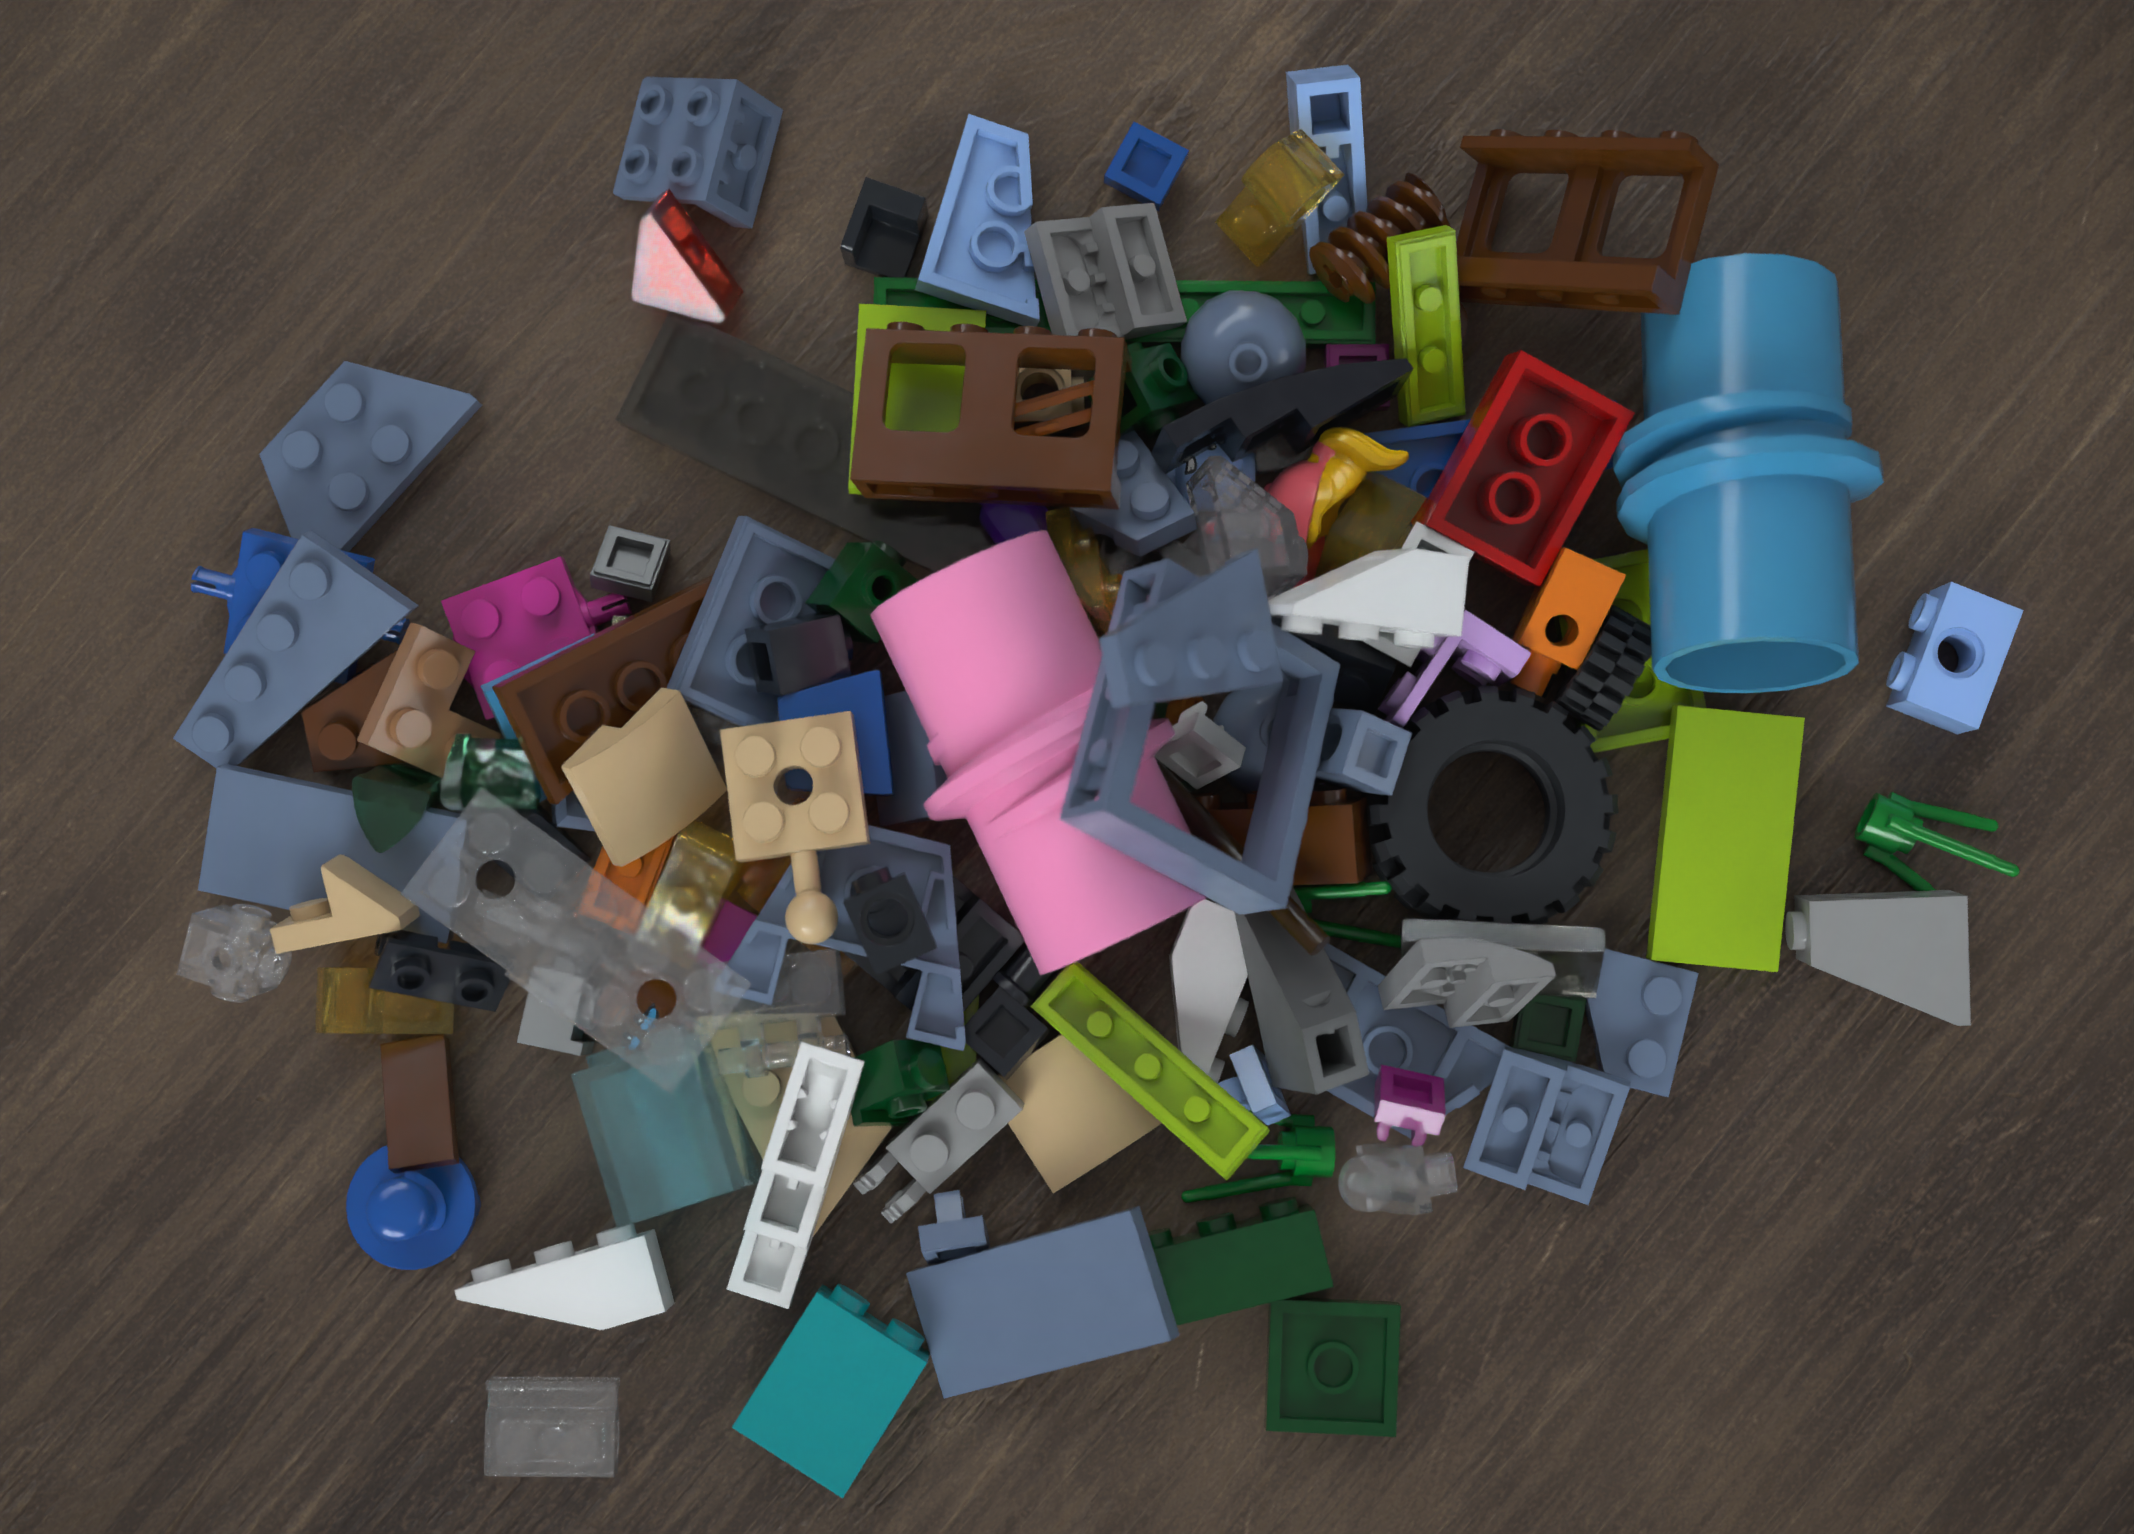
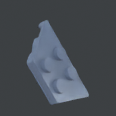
M344 361L259 454L291 537L299 539L303 533L312 530L339 550L349 552L479 410L482 404L469 393Z
M1330 944L1324 947L1356 1010L1369 1075L1327 1090L1329 1093L1374 1118L1375 1082L1380 1065L1382 1064L1444 1078L1445 1115H1447L1455 1108H1461L1480 1095V1091L1492 1084L1504 1047L1510 1046L1473 1025L1449 1028L1445 1010L1437 1005L1383 1010L1378 985L1386 976ZM1391 1126L1392 1129L1411 1139V1129Z

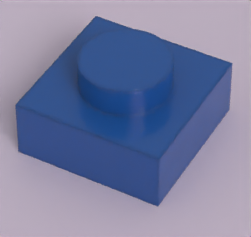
M1133 122L1104 175V183L1143 204L1154 203L1156 211L1159 212L1188 159L1189 150Z

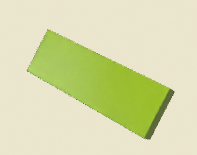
M1447 225L1386 237L1395 359L1406 358L1414 368L1397 395L1399 421L1407 427L1465 415L1456 231Z

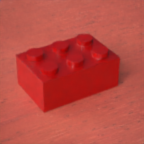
M1522 350L1508 354L1504 357L1416 521L1474 552L1473 558L1519 583L1540 587L1635 412Z

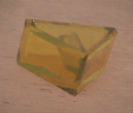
M1377 471L1367 472L1366 479L1361 481L1329 529L1314 579L1374 551L1401 549L1428 497Z

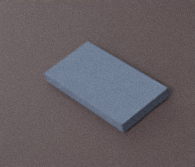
M223 764L216 769L198 891L289 910V907L298 903L327 898L321 866L337 855H345L418 903L421 916L403 928L404 931L438 937V942L448 943L454 937L474 816Z
M1140 1206L916 1268L906 1273L944 1399L1164 1343L1179 1336Z

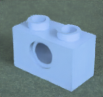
M1949 582L1930 590L1929 594H1922L1915 604L1909 619V628L1915 630L1908 650L1906 653L1902 651L1898 654L1887 676L1886 686L1892 688V692L1886 707L1956 735L1979 729L2023 610L1954 582ZM1941 641L1951 644L1958 654V666L1954 672L1948 671L1939 662L1937 653Z

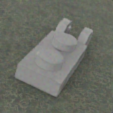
M981 1057L949 1085V1091L938 1095L927 1105L925 1111L916 1115L891 1138L885 1147L887 1150L869 1165L853 1183L862 1194H865L869 1190L875 1189L898 1162L914 1177L911 1182L902 1190L894 1193L885 1203L881 1214L890 1223H893L909 1210L926 1191L931 1194L1023 1110L1025 1103Z

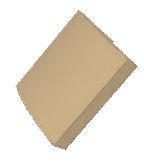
M660 688L622 728L602 725L561 766L612 864L620 867L644 856L678 834L727 791V787L681 692L667 688Z
M1062 1034L1031 1053L1008 1080L998 1074L1006 1085L1025 1103L1023 1110L1008 1124L1052 1193L1073 1182L1162 1124Z

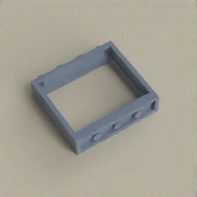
M1169 558L1125 571L1108 633L1153 605L1170 599L1199 577ZM1273 622L1283 684L1241 862L1130 802L1155 702L1112 709L1103 657L1100 661L1059 819L1239 915L1286 908L1289 892L1293 885V874L1303 830L1307 823L1308 807L1316 771L1321 761V749L1330 709L1334 702V691L1340 669L1339 663L1289 632L1282 631L1281 627Z

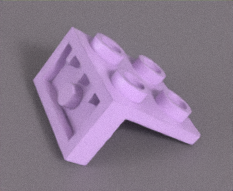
M1464 610L1462 637H1435L1434 648H1421L1415 659L1422 664L1416 673L1412 675L1406 671L1402 678H1398L1381 702L1378 710L1387 715L1384 721L1402 728L1449 658L1455 660L1452 670L1475 686H1486L1487 683H1490L1493 686L1499 687L1518 675L1532 653L1467 610Z

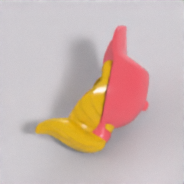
M1332 427L1320 435L1319 440L1312 448V453L1308 460H1301L1288 466L1275 478L1273 483H1268L1264 487V495L1266 496L1264 508L1273 516L1269 520L1262 516V521L1266 523L1262 527V531L1270 540L1289 554L1290 590L1317 577L1324 558L1325 535L1335 528L1340 505L1359 489L1366 479L1367 472L1392 470L1405 464L1409 459L1407 451L1388 449L1369 436L1354 429ZM1270 499L1281 507L1277 512H1274L1266 505Z

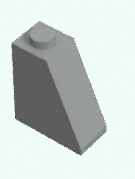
M1951 890L1794 895L1795 911H1790L1786 914L1785 934L1788 948L1796 950V959L1954 1025H1971L1968 896Z

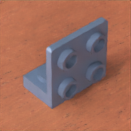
M645 77L642 80L613 193L623 200L695 204L732 227L753 228L783 109L737 79Z

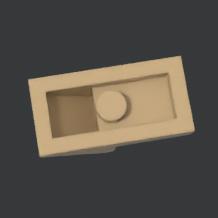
M337 855L321 866L327 898L309 900L289 907L291 916L270 928L275 952L279 954L402 930L421 915L418 903L347 856Z

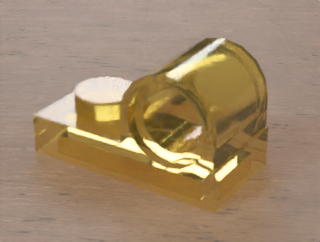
M1300 129L1274 143L1249 167L1241 179V183L1245 187L1218 217L1215 223L1254 265L1259 267L1277 252L1345 174Z
M694 820L678 834L633 942L689 970L698 960L697 956L713 927L720 908L734 891L748 862L740 863L736 861L733 838L697 820Z
M317 967L315 1032L453 1034L454 1004L369 988V981L375 968Z

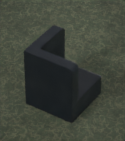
M865 177L840 247L845 264L880 277L906 278L929 217L926 198Z

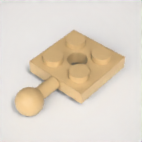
M851 711L720 730L736 861L741 863L791 855L796 897L791 900L786 909L785 923L787 929L796 940L802 943H821L827 940L836 930L838 911L834 902L827 895L821 893L817 852L870 844L854 714ZM793 769L807 771L813 780L811 795L806 801L798 805L783 803L778 794V784L781 777Z

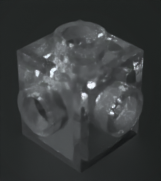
M223 904L192 913L176 975L210 986V993L222 1000L248 1002L251 997L278 987L289 971L292 953L289 951L276 954L270 928L278 923L270 920L272 914L269 911L247 904H235L232 907Z

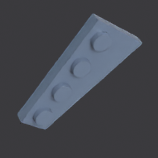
M312 530L303 533L173 739L216 769L223 764L240 766L284 727L294 715L322 693L341 673L369 651L388 631L406 618L419 605Z

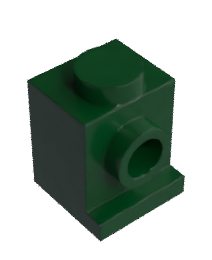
M891 1040L855 1057L865 1061L851 1108L854 1127L901 1126L909 1122L908 1116L919 1114L927 1109L926 1100L949 1091L946 1066L940 1045L919 1040Z

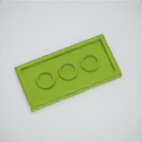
M1672 705L1647 959L1778 972L1805 718Z

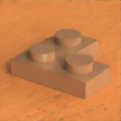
M410 622L356 741L475 792L501 736L500 733L449 710L475 651L422 625Z

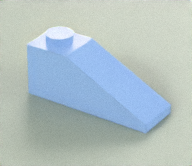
M1349 65L1286 72L1290 137L1306 265L1309 274H1316L1309 256L1310 248L1319 242L1327 243L1331 231L1340 226L1347 227L1349 217L1359 211L1366 212L1367 208L1360 77Z

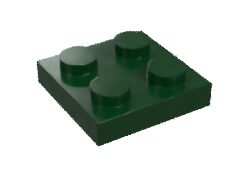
M1291 1297L1269 1303L1264 1414L1265 1430L1396 1437L1401 1305L1398 1302L1303 1297Z

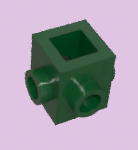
M1136 342L1128 345L1133 361L1132 372H1125L1120 437L1135 430L1136 433L1145 432L1147 438L1152 439L1159 436L1163 426L1179 419L1178 413L1199 397L1194 393L1188 380L1186 367L1177 357L1171 343L1144 349L1141 342ZM1095 375L1088 381L1094 380ZM1089 395L1088 397L1092 403V396Z

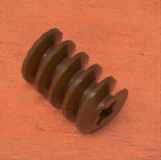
M1406 173L1404 181H1397L1387 188L1385 197L1378 196L1368 202L1366 212L1359 211L1349 217L1347 227L1340 226L1331 231L1327 243L1319 242L1310 248L1309 256L1319 279L1326 289L1338 300L1344 303L1349 302V297L1354 294L1362 302L1370 304L1375 300V292L1370 280L1373 279L1385 289L1390 288L1386 237L1443 225L1451 226L1446 219L1445 209L1433 190L1415 174Z

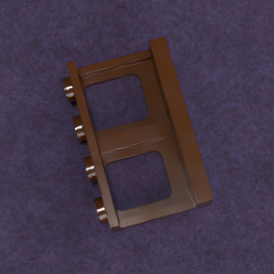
M1505 129L1491 130L1489 136H1463L1460 148L1477 161L1478 164L1456 242L1459 301L1466 303L1679 315L1719 164L1698 145L1699 141L1697 138L1684 132L1671 130L1661 132L1658 138L1635 137L1632 134L1618 130L1603 131L1600 137H1579L1576 134L1563 130H1547L1544 136H1523L1517 132ZM1520 173L1568 174V183L1550 247L1542 253L1492 251V242L1511 178ZM1629 176H1679L1684 179L1667 247L1659 257L1603 256L1602 254L1619 186Z
M892 322L887 325V329L866 328L850 480L864 498L1119 510L1121 482L1116 472L1125 372H1132L1133 361L1125 338L1117 337L1111 331L1098 328L1080 330L1078 336L1053 335L1051 331L1036 326L1017 327L1014 329V333H989L986 328L973 324H956L950 327V331H928L921 325L911 322ZM891 363L965 366L960 421L953 431L891 430L886 427L885 418ZM1019 368L1095 371L1091 421L1088 432L1078 438L1024 436L1017 434L1014 431Z

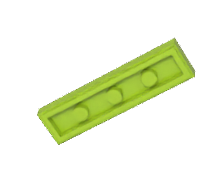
M1078 961L1068 964L1031 1005L1042 1018L1226 1181L1270 1132L1267 1126Z

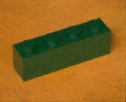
M1287 1197L1259 1205L1260 1216L1235 1222L1233 1212L1202 1218L1196 1221L1198 1231L1176 1237L1172 1236L1171 1228L1149 1231L1150 1242L1176 1325L1179 1326L1334 1287L1315 1210L1309 1204L1298 1206L1296 1197Z

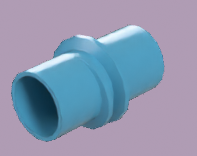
M1744 253L1707 258L1691 264L1679 315L1641 313L1644 421L1624 433L1613 453V470L1622 488L1616 501L1617 518L1628 536L1648 545L1652 670L1659 680L1676 687L1712 693L1786 691L1822 684L1848 674L1859 664L1851 503L1867 498L1884 483L1883 465L1879 452L1855 441L1847 440L1852 436L1851 407L1845 404L1840 296L1837 279L1834 273L1815 261L1785 254Z

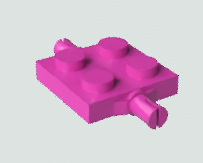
M561 556L441 600L453 632V641L475 651L464 678L474 688L486 720H492L495 717L480 687L481 685L593 633H598V625L627 614H632L629 603H623L605 610L607 607L628 600L627 596L611 593L588 602L575 587L565 558Z

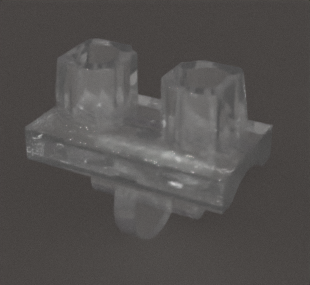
M1370 1143L1356 1146L1357 1156L1350 1158L1343 1165L1339 1174L1338 1188L1342 1199L1349 1207L1362 1212L1381 1211L1408 1215L1433 1212L1432 1196L1457 1192L1458 1188L1451 1152H1437L1424 1155L1422 1145Z

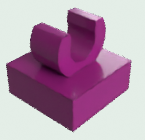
M1381 1064L1375 1082L1374 1122H1377L1378 1140H1387L1391 1126L1411 1129V1147L1420 1148L1425 1143L1427 1133L1439 1136L1445 1117L1444 1078Z

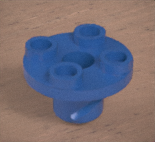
M387 1145L376 1150L359 1166L349 1185L346 1200L349 1227L360 1247L379 1263L401 1270L424 1269L452 1256L468 1239L481 1208L480 1196L478 1195L472 1173L460 1157L459 1164L394 1174L389 1170Z

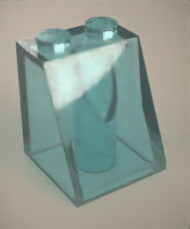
M687 1025L670 1028L649 1036L652 1047L627 1055L624 1045L586 1057L589 1068L571 1074L617 1228L643 1222L759 1182L761 1174L710 1038L706 1033L697 1032L690 1035Z

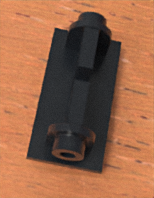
M402 929L378 934L375 944V955L380 956L369 981V988L496 1012L515 971L516 963L509 962L508 955L498 953L497 946L489 945L484 947L450 940L447 948L443 949L438 948V937L404 931Z

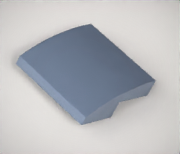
M1505 1046L1463 1168L1523 1190L1526 1189L1527 1184L1589 1205L1625 1104L1631 1081L1566 1060Z

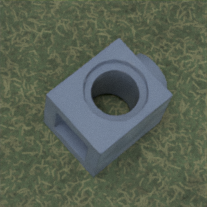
M1331 708L1321 749V761L1315 777L1334 786L1346 787L1348 791L1392 796L1412 733L1361 710Z

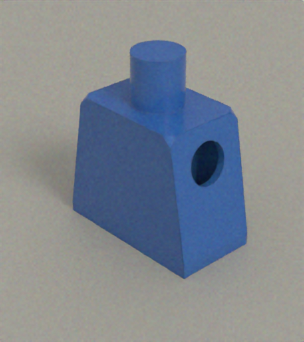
M880 670L861 673L777 698L779 721L851 711L854 714L864 795L895 796L883 676ZM793 769L785 773L787 789L812 792L813 780L807 771Z

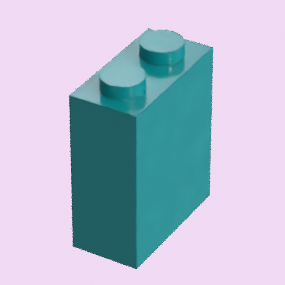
M822 1284L732 1428L843 1499L926 1366L930 1352L921 1347L925 1338L907 1324L892 1318L890 1323L886 1325L867 1313L866 1311L870 1303L852 1289L842 1284H837L834 1290H831Z

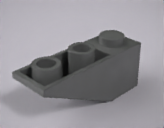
M1292 886L1289 895L1304 910ZM1268 911L1241 915L1234 912L1272 1087L1318 1094L1369 1075L1356 1010L1325 949L1323 948L1319 953L1311 956Z

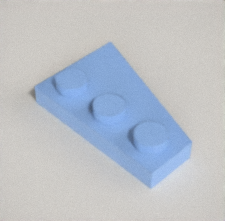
M971 114L968 115L915 290L974 310H985L986 314L1023 326L1037 327L1040 315L1039 299L1036 298L1035 270L1024 233L1031 226V208L1033 205L1029 135L1027 133Z

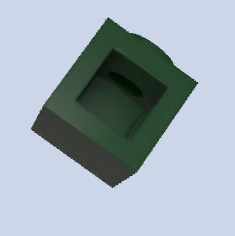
M879 540L874 542H847L805 604L816 613L840 614L841 622L848 629L852 641L878 643L881 636L870 614L880 604L919 582V580L903 568L906 564V559L890 545Z

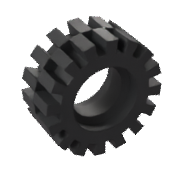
M1612 604L1581 667L1578 670L1571 667L1568 668L1563 677L1564 681L1558 687L1557 695L1553 701L1568 710L1569 715L1597 731H1601L1611 721L1613 714H1616L1621 708L1624 698L1628 697L1637 677H1640L1645 662L1651 657V625Z

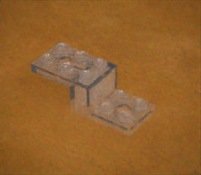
M483 787L479 789L400 893L506 969L507 972L504 975L670 1094L752 984ZM491 860H501L508 863L515 874L513 890L507 896L499 899L485 896L477 884V875L480 868ZM652 979H662L669 982L677 995L674 1009L668 1015L661 1018H652L642 1013L636 1001L637 992L641 985Z

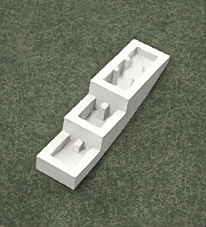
M803 1041L801 1042L761 1166L763 1170L743 1229L745 1233L727 1290L786 1309L790 1308L828 1189L865 1061Z

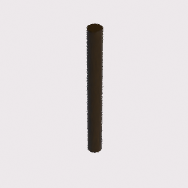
M1155 757L1189 830L1199 840L1241 862L1244 848ZM1290 895L1286 908L1268 911L1311 956L1319 953L1330 941V937Z

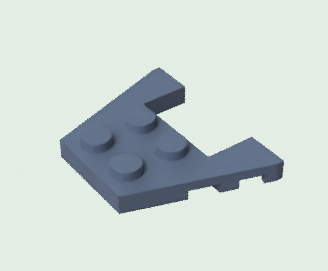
M868 825L870 844L818 851L821 893L827 895L834 902L838 911V924L834 933L827 940L816 945L867 957L843 904L845 898L855 894L851 882L886 866L892 877L903 872L906 873L937 943L936 949L901 964L922 971L906 1038L964 1051L966 1037L950 844ZM792 863L718 977L714 987L715 992L772 1005L788 940L795 939L788 931L785 923L786 909L791 900L796 897ZM890 898L875 902L868 913L870 925L876 932L882 935H894L900 932L908 919L904 906L897 900Z

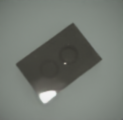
M1415 918L1402 920L1401 959L1420 938L1448 937L1489 941L1517 948L1553 963L1556 976L1537 995L1596 998L1605 951V930H1601V928Z

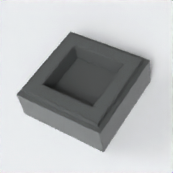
M609 525L590 573L591 588L653 602L671 553L670 540Z

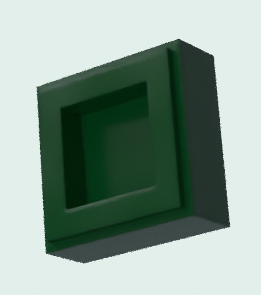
M1541 990L1514 1016L1509 1046L1576 1062L1586 998Z

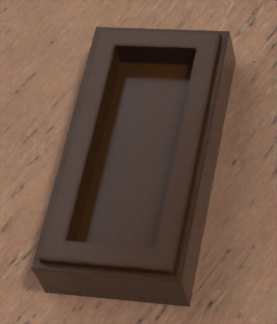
M445 1034L380 1044L389 1170L394 1174L406 1171L459 1164L449 1038Z

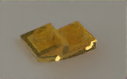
M1071 507L1047 511L1045 515L1048 534L1072 585L1090 619L1099 631L1106 635L1109 631L1122 575L1110 572L1101 556L1094 531L1090 527L1082 528Z

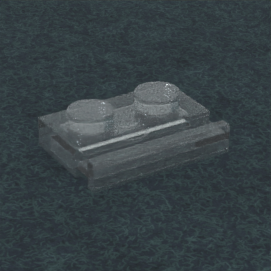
M489 1378L486 1381L488 1409L485 1411L484 1476L615 1477L618 1473L620 1407H618V1389L620 1388V1378Z

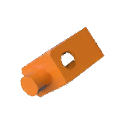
M1561 548L1541 586L1535 587L1513 635L1512 641L1525 646L1526 650L1532 654L1518 675L1511 679L1510 683L1546 698L1562 664L1578 670L1626 575L1568 548ZM1562 615L1567 622L1568 629L1561 641L1552 643L1546 637L1545 629L1552 617Z

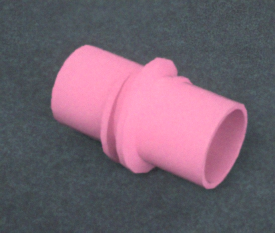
M1047 530L1028 533L969 556L902 590L880 604L870 614L930 740L927 748L935 765H942L948 778L923 803L929 818L934 821L967 818L1040 975L1057 970L1107 948L1207 898L1059 820L1102 658L1100 641ZM1168 718L1151 719L1130 802L1191 835L1154 757L1175 735V731Z

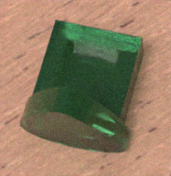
M456 734L446 761L440 793L441 803L449 810H472L473 808L537 809L541 799L540 783L518 739L472 738L471 734Z
M397 764L378 765L369 772L354 777L352 780V793L355 812L366 838L376 852H385L414 830L424 817L426 811L442 800L445 779L424 770Z

